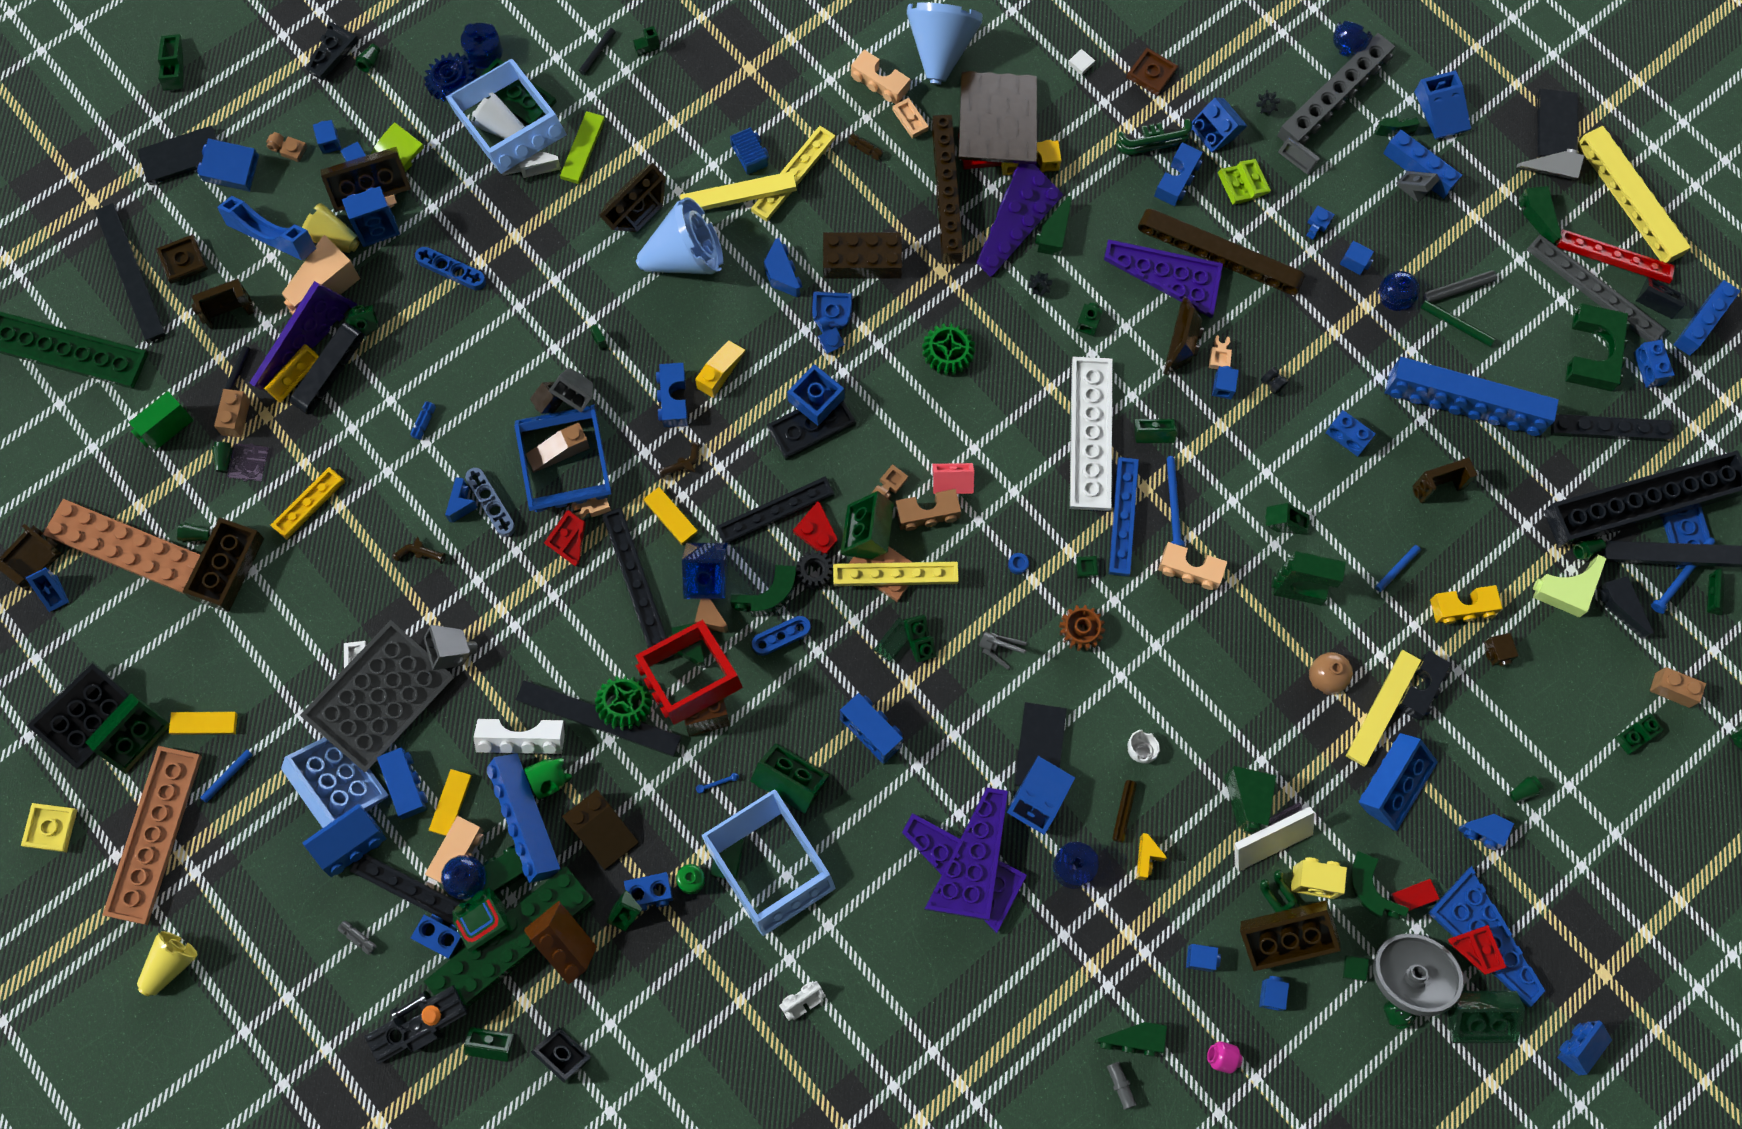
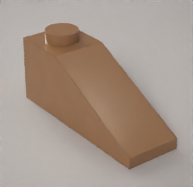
M576 423L560 430L529 451L526 456L533 472H537L590 449L580 424Z

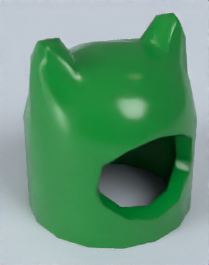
M544 759L524 768L538 800L558 792L565 783L572 779V775L565 773L562 768L564 759Z

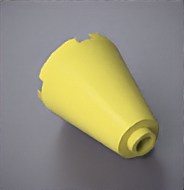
M317 204L314 207L317 211L313 215L309 213L302 228L308 230L313 242L318 243L325 235L340 251L350 253L358 248L360 243L358 236L324 204Z
M161 931L160 934L158 933L137 982L139 992L145 996L157 995L195 960L198 955L195 948L189 943L186 946L180 942L182 938L165 931Z

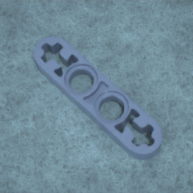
M471 468L467 471L465 477L470 488L498 534L502 537L511 536L515 532L513 520L483 471L479 468ZM475 474L479 476L478 479L482 485L478 486L472 476ZM483 490L491 491V495L487 499L481 498L480 493ZM493 506L501 508L498 515L490 514V509ZM502 518L506 525H508L509 529L507 531L502 529L503 527L499 521Z

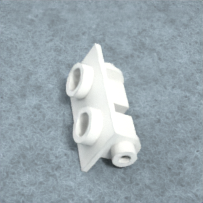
M817 981L809 982L797 994L784 998L783 1003L779 1006L788 1021L791 1019L795 1020L807 1012L803 1004L807 1003L809 1008L812 1009L823 1002V998L826 995Z

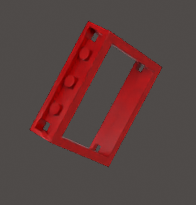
M703 619L635 655L638 664L635 666L641 676H646L643 680L649 691L651 689L655 691L652 693L657 705L660 703L663 705L660 708L665 718L669 717L674 725L743 688L737 673ZM703 639L725 674V677L671 705L649 667Z

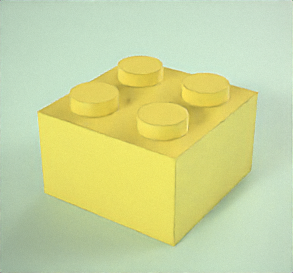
M1305 858V860L1293 866L1291 891L1335 899L1345 892L1347 867H1341L1338 862L1328 861L1325 864L1319 863V860L1316 858Z

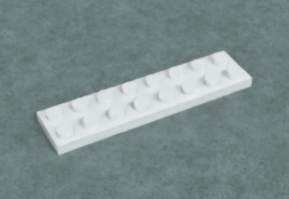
M1072 357L1070 509L1110 511L1112 488V359Z

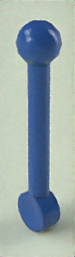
M733 773L730 777L704 786L698 785L696 791L702 794L708 788L731 780L737 781L739 775Z

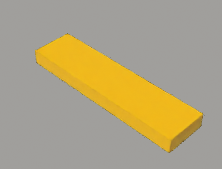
M328 467L271 524V527L287 540L345 483V480Z

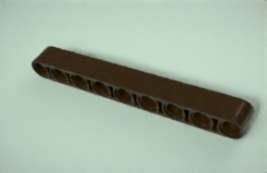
M1146 209L1138 224L1139 231L1206 260L1223 263L1225 268L1287 294H1298L1304 281L1305 274L1296 268L1159 211Z

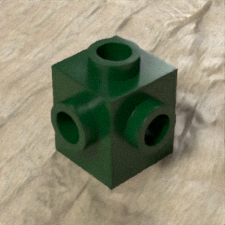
M363 305L355 306L349 311L348 318H346V322L362 332L364 336L378 330L379 323L373 305L363 307Z

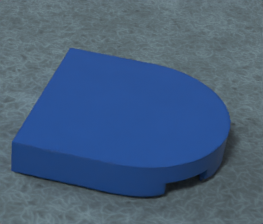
M813 292L812 315L814 322L816 323L819 319L826 317L830 329L836 327L837 330H841L851 319L853 294Z

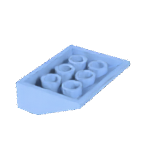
M325 737L286 756L281 767L283 773L322 828L357 804H360L368 812L388 797L387 792L370 769L366 772L362 771Z

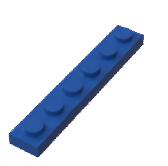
M1118 457L1109 563V574L1130 576L1139 459Z

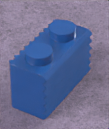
M751 127L730 136L731 146L747 175L768 166V151L765 147L762 148L758 133H754Z

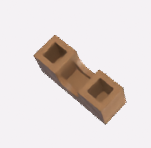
M956 489L937 492L935 494L936 506L930 510L920 508L916 497L896 500L895 509L900 530L911 531L916 529L917 526L922 525L931 527L943 521L946 523L955 522L960 518L961 514Z

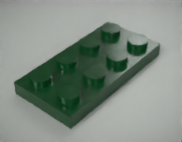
M496 58L493 61V63L479 77L495 69L504 62L501 61L499 58ZM519 79L494 93L526 125H530L545 115ZM530 81L550 108H552L557 102L556 98Z

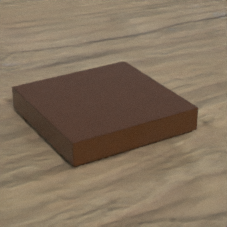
M1146 48L1130 69L1126 78L1154 95L1159 96L1179 66Z

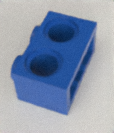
M1662 340L1645 342L1634 352L1646 388L1665 385L1674 376Z
M1344 410L1341 411L1326 431L1327 435L1357 457L1376 434Z
M667 872L624 881L625 890L632 897L635 891H644V897L636 901L642 908L641 911L647 910V906L651 905L664 907L669 905L670 901H673L670 879ZM660 885L666 888L665 893L662 896H656L654 894L655 888Z
M434 914L431 917L423 915L411 939L448 959H452L463 944V940L455 925L451 924L450 927L442 924L444 921L442 918ZM434 925L435 932L433 935L426 936V928ZM449 935H453V944L450 946H445V938Z

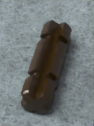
M851 134L848 139V143L853 147L857 146L858 150L868 156L872 155V158L875 160L881 159L883 151L878 147L874 148L873 144L863 138L859 139V136L856 134Z

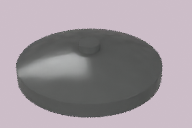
M1418 934L1396 935L1381 945L1374 958L1373 974L1380 991L1392 1004L1410 1014L1418 1016H1437L1443 1014L1456 1004L1462 993L1463 974L1457 960L1444 946L1428 937Z

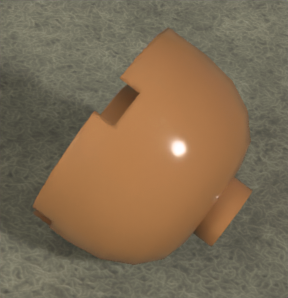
M1327 652L1318 656L1309 669V679L1312 685L1326 695H1336L1343 692L1350 684L1353 676L1349 660L1336 652Z

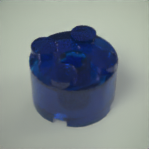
M475 23L465 26V30L461 35V45L467 61L474 67L488 68L496 58L501 59L503 53L501 42L492 24Z
M1067 843L1057 852L1053 859L1052 868L1057 881L1070 889L1081 888L1087 885L1098 871V855L1085 843ZM1074 861L1078 862L1079 866L1076 870L1073 869L1072 863Z

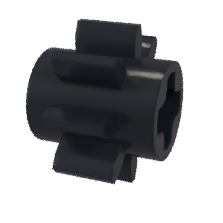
M1266 90L1264 95H1258L1261 101L1256 102V107H1261V114L1267 112L1271 115L1273 110L1278 111L1276 104L1280 103V98L1275 99L1276 92L1269 93ZM1267 100H1270V105H1267Z
M1038 271V274L1035 276L1030 275L1031 282L1028 283V288H1032V295L1037 294L1042 297L1045 292L1050 293L1051 288L1049 286L1052 285L1053 280H1048V273L1043 274Z

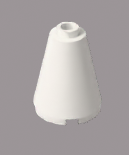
M493 92L489 93L491 96L489 99L484 98L473 114L476 118L475 122L471 120L474 127L503 139L525 128Z

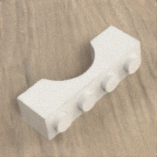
M478 719L474 733L476 752L562 754L565 738L563 720H541L531 730L514 732L505 729L499 719Z

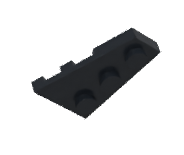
M330 21L327 24L328 29L325 35L322 34L319 48L314 51L306 68L309 74L322 81L359 41L356 35Z

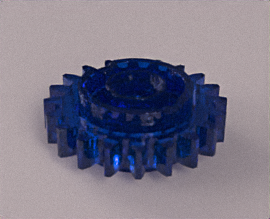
M449 53L447 58L441 55L440 61L435 58V65L429 64L431 70H425L428 76H425L424 80L431 96L434 95L436 100L441 98L445 102L446 96L474 81V78H477L475 72L477 70L470 58L467 59L465 55L460 56L459 53H456L453 57Z

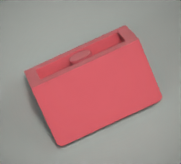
M973 463L932 464L934 494L956 489L957 494L974 493Z

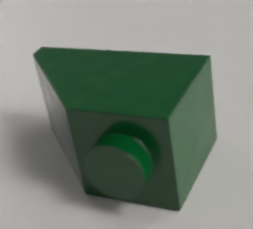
M1289 503L1266 507L1265 522L1266 526L1281 533L1309 534L1310 515Z
M695 623L671 628L672 635L686 629L687 627ZM700 640L677 652L701 668L706 667Z

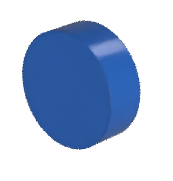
M1015 553L1009 558L1008 568L1012 573L1020 575L1027 571L1029 560L1026 555Z

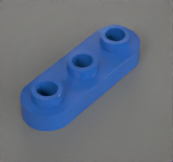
M797 616L757 634L752 640V649L757 655L764 656L798 641L809 634L811 629L810 622L804 616ZM801 625L804 627V629L802 631H798L796 629L797 626ZM779 634L785 635V638L783 640H780L777 637ZM765 643L766 647L763 649L759 648V644Z

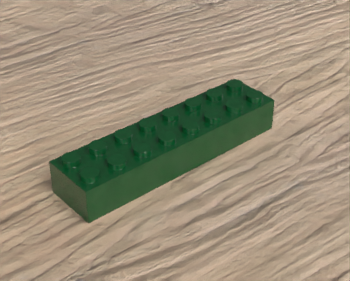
M565 866L506 914L507 929L472 952H469L465 947L423 982L434 996L454 985L467 1009L538 951L524 931L527 926L558 901L561 902L575 920L593 906L595 901Z

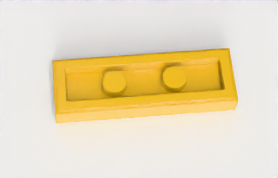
M304 344L264 389L281 403L306 376L319 356L308 345Z
M660 487L643 499L681 545L698 533L696 528Z
M171 712L169 734H236L237 713Z
M450 769L429 827L430 832L443 836L447 835L456 817L459 815L472 775Z

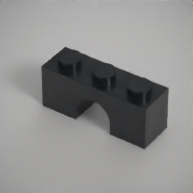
M1431 651L1424 654L1414 674L1424 680L1425 689L1419 690L1409 686L1396 708L1416 720L1421 719L1423 716L1427 717L1433 707L1430 705L1433 698L1436 699L1442 690L1439 687L1442 681L1445 682L1451 673L1448 670L1451 663Z

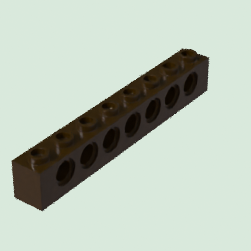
M933 115L932 140L942 264H961L963 247L952 115Z

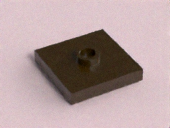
M193 234L156 248L170 284L208 270Z

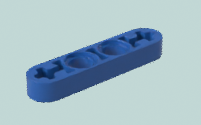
M421 247L415 253V258L420 266L470 289L481 290L486 285V279L481 271L431 248ZM428 254L430 259L424 258L422 260L421 256H426ZM440 261L447 262V266L442 269L438 268L437 264ZM457 269L465 271L462 276H455L454 272ZM478 277H479L480 282H479V281H476V282L474 283L471 278H473V279H478Z

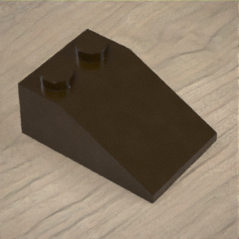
M597 789L562 816L604 870L639 844Z

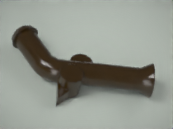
M698 442L691 444L692 448L689 459L685 460L683 457H680L677 461L678 463L665 468H658L661 478L663 479L665 476L683 469L686 472L692 471L695 473L693 465L698 460L701 445Z
M418 536L414 544L405 545L392 555L395 561H400L401 558L410 552L415 553L416 558L425 556L439 561L440 564H443L446 559V553H439L424 548Z

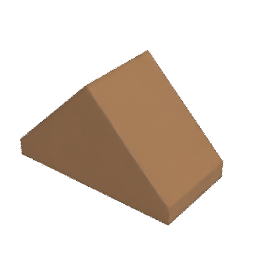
M702 593L695 622L697 623L703 619L709 630L726 633L728 631L726 622L707 593Z

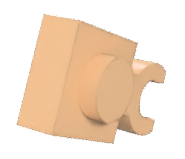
M1219 335L1216 336L1214 340L1215 347H1212L1210 351L1209 368L1218 369L1219 366H1230L1232 350L1226 349L1230 343L1229 337L1226 338L1225 343H1221Z
M591 498L587 499L588 501L585 503L572 504L574 511L581 509L580 512L575 513L581 519L588 513L591 514V517H595L611 511L607 498L600 500Z

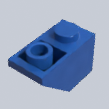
M1492 814L1459 826L1458 831L1464 833L1463 835L1468 839H1477L1483 842V845L1491 850H1498L1506 845L1514 823L1496 814Z

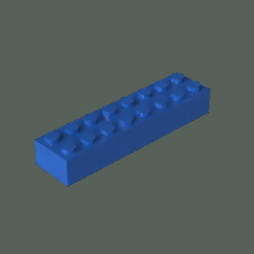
M1400 357L1389 372L1384 393L1396 399L1410 400L1414 404L1421 403L1433 409L1447 410L1451 414H1461L1473 420L1487 421L1491 425H1501L1513 431L1527 432L1531 436H1540L1555 421L1559 399Z

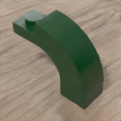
M775 565L774 581L766 592L759 595L731 594V607L737 611L751 609L752 617L766 616L779 610L786 604L794 591L796 566Z
M1357 851L1351 870V883L1360 904L1378 918H1381L1383 912L1386 911L1388 912L1387 916L1393 919H1405L1409 908L1383 898L1375 889L1373 874L1379 859Z

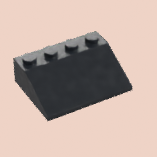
M92 661L27 723V726L77 769L94 753L86 744V741L129 694Z

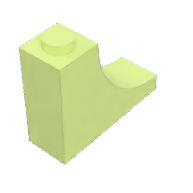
M1598 555L1590 561L1584 573L1577 576L1556 577L1546 574L1541 579L1538 578L1533 587V590H1535L1533 598L1581 617L1588 612L1606 558Z

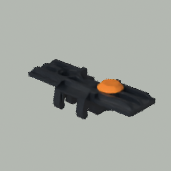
M454 985L431 997L428 991H423L418 998L400 1008L392 1009L391 1015L393 1019L364 1037L377 1064H380L406 1048L412 1053H418L428 1043L441 1040L445 1037V1034L443 1032L439 1033L438 1030L468 1013ZM420 1007L422 1014L407 1022L404 1015ZM395 1029L399 1030L402 1034L400 1041L394 1040L392 1036Z

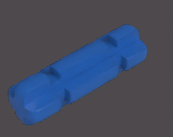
M428 401L424 403L423 411H420L414 424L415 427H413L410 433L413 438L422 439L423 430H426L432 417L431 414H433L436 408L435 404Z

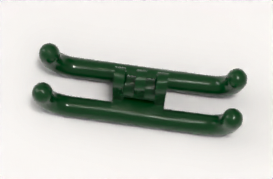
M1185 119V127L1180 131L1164 133L1161 122L1156 123L1157 130L1154 124H1150L1149 132L1145 125L1142 126L1144 138L1134 140L1128 139L1124 132H1119V140L1116 141V147L1122 154L1136 155L1180 146L1182 142L1186 143L1192 130V122L1190 119Z
M1281 870L1275 871L1273 877L1276 885L1289 902L1283 907L1271 892L1269 881L1266 879L1261 881L1260 889L1275 912L1302 906L1283 880V872Z

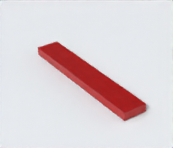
M1564 229L1561 230L1562 238L1557 243L1558 248L1668 284L1673 280L1675 266Z

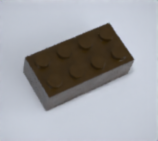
M397 147L321 169V177L335 212L345 210L342 199L352 194L365 192L369 188L380 186L385 197L411 189Z
M823 232V279H901V232Z
M219 517L182 592L191 600L229 613L264 541L263 536L257 530Z
M1327 900L1241 921L1240 932L1253 971L1341 951L1339 935Z

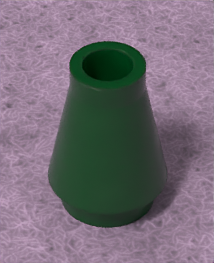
M370 44L356 58L355 64L357 68L363 72L373 70L380 53V48L375 44Z
M214 442L212 453L216 472H227L233 451L231 443Z
M186 522L178 525L177 540L183 543L208 541L210 537V529Z
M1601 538L1578 541L1573 547V553L1579 560H1588L1598 552L1605 550L1606 543Z
M1527 776L1516 788L1509 792V795L1515 803H1518L1519 801L1540 795V792L1544 789L1536 776Z

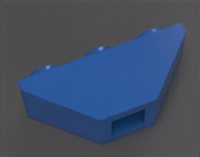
M776 238L764 261L765 273L772 288L794 297H799L800 288H802L801 280L799 277H795V266L792 260H788L787 255L789 253L786 244H782L780 238Z

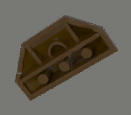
M654 163L649 164L631 178L606 203L599 214L600 218L611 230L638 232L663 206L666 177Z
M1185 296L1180 304L1163 371L1165 375L1190 363L1192 357L1197 356L1200 345H1197V340L1201 339L1204 328L1201 327L1202 318L1188 297Z

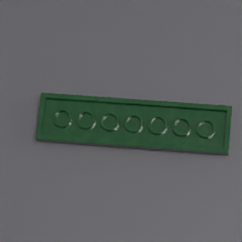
M0 311L1 354L134 389L148 356L146 350Z

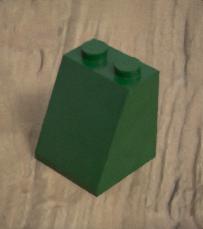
M1233 766L1225 774V781L1237 827L1244 829V833L1252 835L1269 825L1277 775Z

